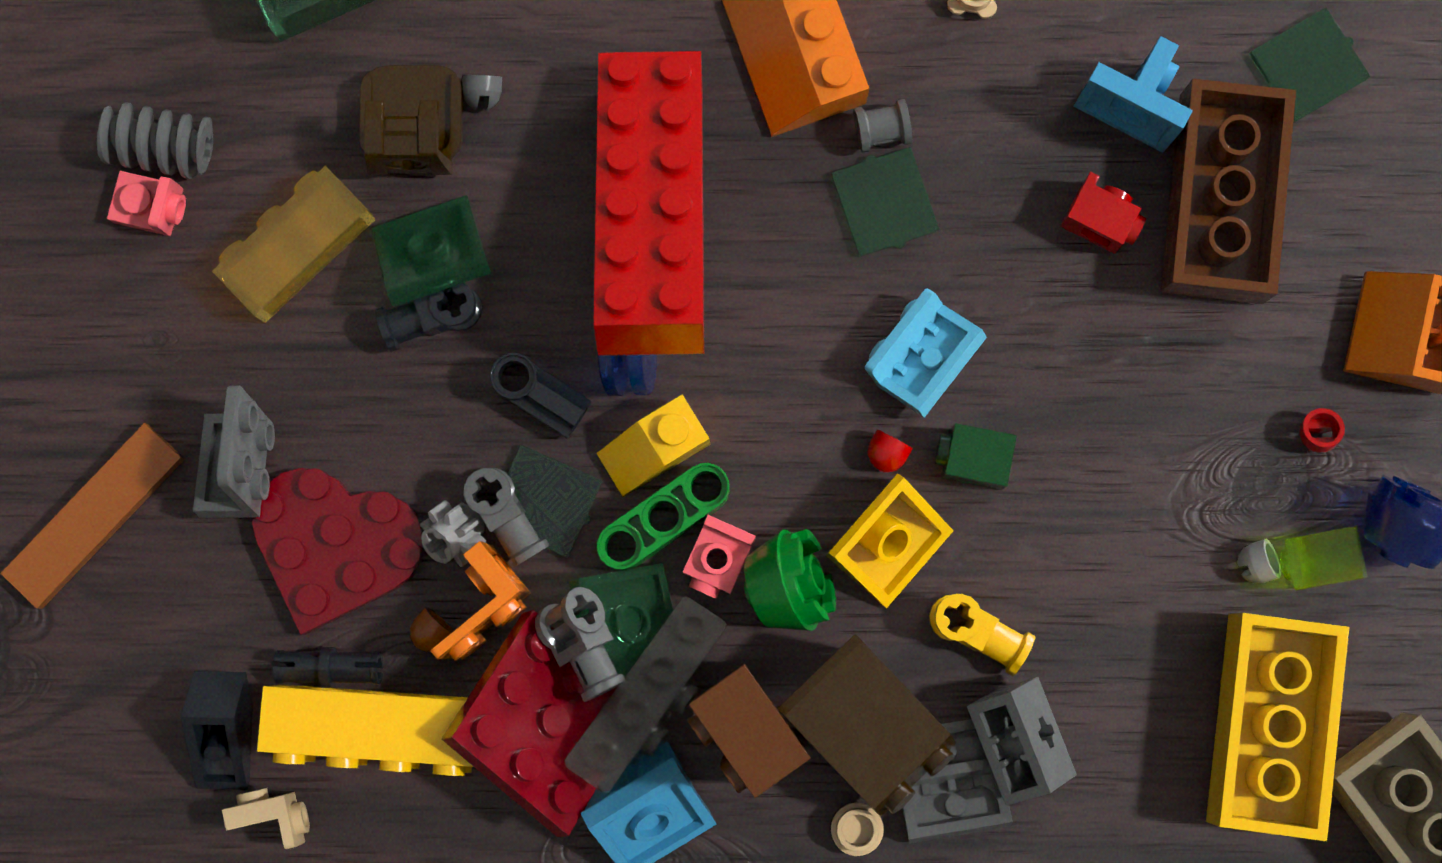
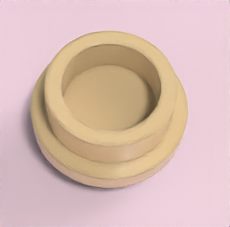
M858 802L849 803L841 807L834 815L831 823V835L837 847L844 853L852 856H863L875 850L880 844L883 837V823L881 817L869 805Z

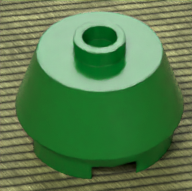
M784 529L746 557L744 565V590L746 598L759 620L768 628L813 631L818 623L830 620L827 613L836 610V596L832 575L824 576L822 567L817 557L813 554V552L822 549L814 534L808 529L795 533Z

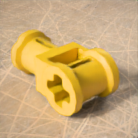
M964 594L945 595L939 598L932 605L929 613V623L936 635L948 641H958L974 651L985 654L1004 665L1005 672L1012 677L1025 662L1035 640V635L1030 632L1023 635L999 622L1000 619L980 609L978 603L973 598ZM961 605L963 607L961 616L967 620L964 627H953L949 630L947 627L949 626L950 619L944 615L945 609H955Z

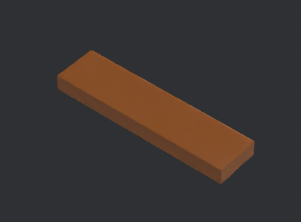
M143 423L0 574L36 609H43L174 472L185 458L149 424Z

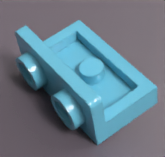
M926 288L918 299H914L907 304L901 314L899 323L888 337L879 341L870 353L869 361L865 365V370L880 389L922 417H925L987 337L981 328L943 305L937 294Z

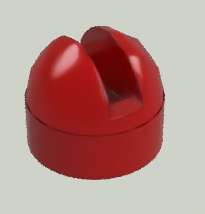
M1318 408L1309 412L1300 425L1299 436L1303 445L1310 451L1317 453L1328 452L1334 449L1342 440L1345 433L1344 422L1336 412L1326 408ZM1332 431V437L1313 438L1311 434Z
M876 429L869 442L867 452L870 463L876 469L883 472H893L904 465L913 448Z

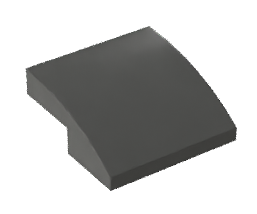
M972 719L941 724L956 742L950 749L954 756L936 775L931 777L928 773H925L912 786L915 794L902 808L908 843L1011 827L1013 820L1010 806L1005 805Z

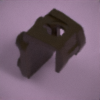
M386 65L375 68L362 78L360 86L359 141L361 148L365 151V161L369 175H388L389 173L453 174V157L461 150L463 143L462 86L460 78L453 70L440 65Z

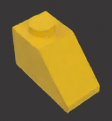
M682 394L637 421L596 454L622 497H625L711 444L708 435Z

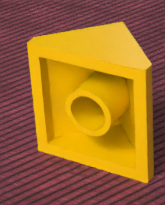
M897 473L826 557L880 604L888 608L954 530L912 485Z

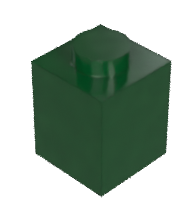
M955 423L950 428L949 435L940 434L935 464L943 466L941 478L997 490L1006 488L1008 486L1017 435Z

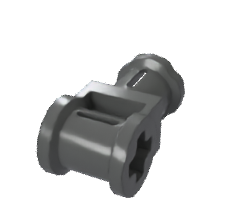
M482 468L474 471L467 478L464 485L466 503L473 511L480 514L489 531L494 532L509 557L506 564L510 570L550 546L546 539H540L525 515V509L515 495L514 482L505 471L498 468ZM483 478L488 482L499 481L501 483L502 489L496 493L499 500L496 505L491 500L481 501L478 497V493L484 489L481 483Z
M584 587L574 588L564 595L559 605L550 604L538 612L535 618V628L538 637L544 645L551 649L559 667L571 663L584 690L581 694L584 702L593 700L627 682L623 674L617 673L604 647L606 643L613 640V637L605 623L603 604L590 589ZM585 609L589 610L587 615L576 618V615ZM563 620L565 622L556 629H551V626L557 621Z

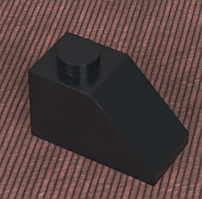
M194 671L181 713V722L197 789L248 790L250 782L253 706L246 672Z

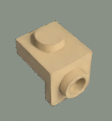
M267 788L236 795L238 805L222 810L226 831L278 819L285 849L304 844V833L309 832L310 829L306 806L303 801L297 802L295 792L270 798Z

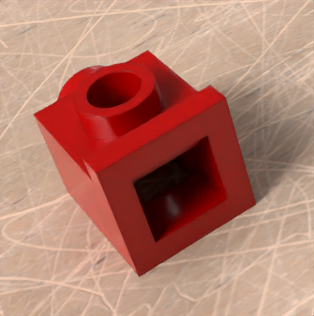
M1090 171L1079 188L1060 227L1115 254L1124 242L1131 245L1134 244L1147 218L1139 214L1142 208L1131 203L1133 198L1128 193L1106 185L1104 189L1096 185L1100 176Z

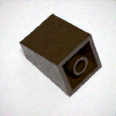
M856 634L777 708L880 817L887 810L894 814L902 809L915 794L912 786L925 773H928L931 777L936 775L954 756L950 749L956 742L951 734Z

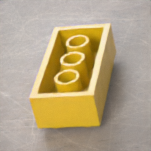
M1248 613L1228 615L1206 822L1224 828L1327 841L1349 627Z
M300 685L263 686L257 752L273 753L272 762L281 764H305V762L316 761V756H326V766L358 768V765H368V760H380L379 770L411 772L412 769H419L420 763L433 764L432 774L465 776V773L472 772L473 766L441 739L468 697Z

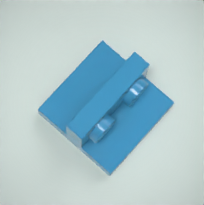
M1160 36L1142 62L1134 79L1099 62L1073 107L1163 153L1184 129L1193 111L1162 95L1168 89L1179 68V65L1171 62L1179 45Z
M668 741L601 781L588 802L585 811L581 812L587 828L615 863H654L717 825L710 810L695 790Z

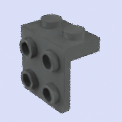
M240 385L227 387L224 414H204L193 512L199 518L260 517L262 500H266L269 494L270 480L265 466L267 451L273 449L275 442L274 425Z

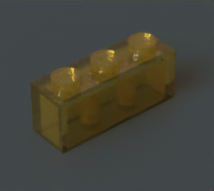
M326 166L319 172L313 170L303 176L293 189L295 194L281 207L275 205L268 209L258 219L256 223L258 229L244 242L238 240L229 245L219 256L218 261L220 264L212 271L242 304L264 323L275 315L376 220L368 209Z

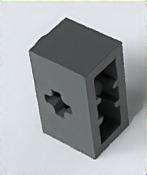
M1038 676L994 690L967 706L1006 806L1050 794L1077 775Z

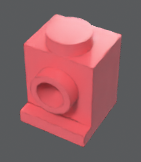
M707 515L703 528L683 570V574L692 577L688 587L714 599H717L720 590L731 595L756 536ZM720 549L726 553L727 563L723 568L713 569L707 564V556L712 550Z

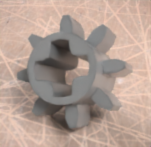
M447 500L442 501L428 512L429 518L420 524V527L424 529L421 540L425 551L432 559L440 563L446 564L454 558L457 564L462 567L468 563L463 554L479 541L486 543V540L482 537L485 532L482 517L462 502L452 509Z

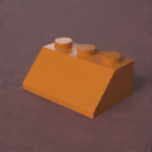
M721 0L771 137L866 104L869 85L837 0Z

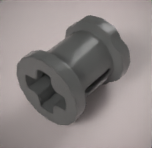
M898 99L894 106L867 111H864L862 107L853 109L856 135L861 153L869 152L871 146L901 141L904 145L912 144L911 121L905 99Z

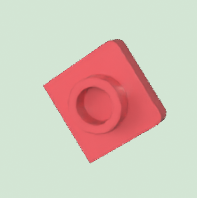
M119 171L107 220L114 224L171 237L174 224L178 225L181 222L185 212L186 198L182 194L184 188L171 178L161 176L158 180Z

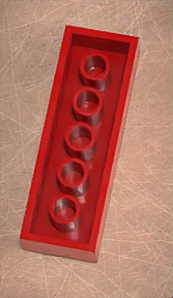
M701 51L598 53L594 332L598 355L704 354L703 83Z

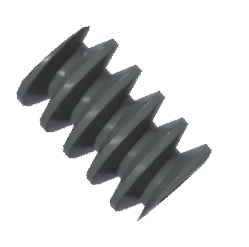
M128 102L122 104L118 115H114L113 108L110 105L104 108L97 132V154L103 163L113 165L119 161L122 166L129 169L140 165L141 169L146 172H153L159 168L163 174L168 176L175 175L179 171L180 175L185 179L196 178L198 174L200 176L204 175L208 168L213 151V125L210 117H203L198 130L193 129V119L190 113H184L178 126H174L171 110H163L157 123L154 122L153 109L150 106L142 108L138 119L134 118L133 105Z

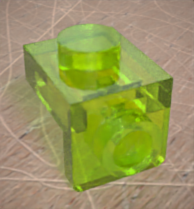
M1357 526L1285 539L1286 550L1280 551L1283 575L1287 581L1293 580L1295 590L1368 577Z

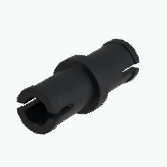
M322 647L320 652H285L284 650H277L273 660L274 662H280L281 666H273V677L276 684L284 682L319 683L321 688H334L336 683H372L373 685H380L383 677L382 672H377V668H383L381 651H374L373 653L337 652L335 647Z

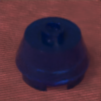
M1384 474L1376 489L1368 491L1363 536L1381 548L1379 554L1397 565L1408 568L1413 563L1424 568L1434 569L1442 562V500L1431 495V491L1396 476H1393L1391 479Z

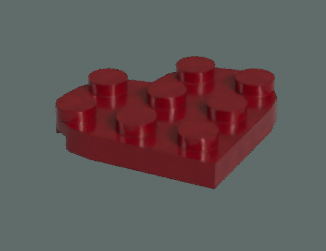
M298 468L283 472L270 481L268 497L266 500H262L260 517H253L252 519L257 544L300 635H306L397 590L414 577L415 570L423 558L424 547L421 536L424 529L420 527L422 521L409 504L388 492L367 491L351 495L341 481L316 468Z

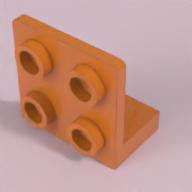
M479 541L463 555L471 564L465 570L470 580L482 594L486 595L488 593L490 596L495 594L496 597L430 650L436 659L453 658L456 661L461 658L464 660L487 641L482 633L490 626L495 624L497 627L501 624L504 627L527 608L522 600L531 592L516 573L509 569L506 561L493 545Z

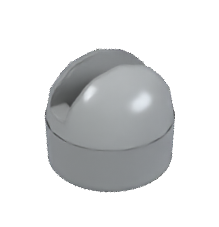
M1268 539L1251 543L1238 554L1237 565H1248L1249 568L1241 574L1245 580L1252 583H1266L1281 577L1278 556Z

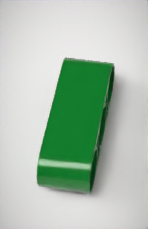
M700 463L687 470L608 525L600 533L597 540V552L600 559L608 567L617 571H629L648 560L705 520L707 515L711 516L727 502L730 495V484L726 473L719 466L712 463ZM710 474L720 481L722 490L715 500L703 502L693 495L692 485L699 476ZM660 504H670L679 512L677 525L667 532L655 530L650 523L652 510ZM619 533L631 535L636 542L634 555L624 562L613 560L608 553L610 539Z

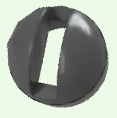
M463 74L461 86L462 97L465 103L473 110H476L479 97H483L485 111L495 107L500 100L502 92V77Z

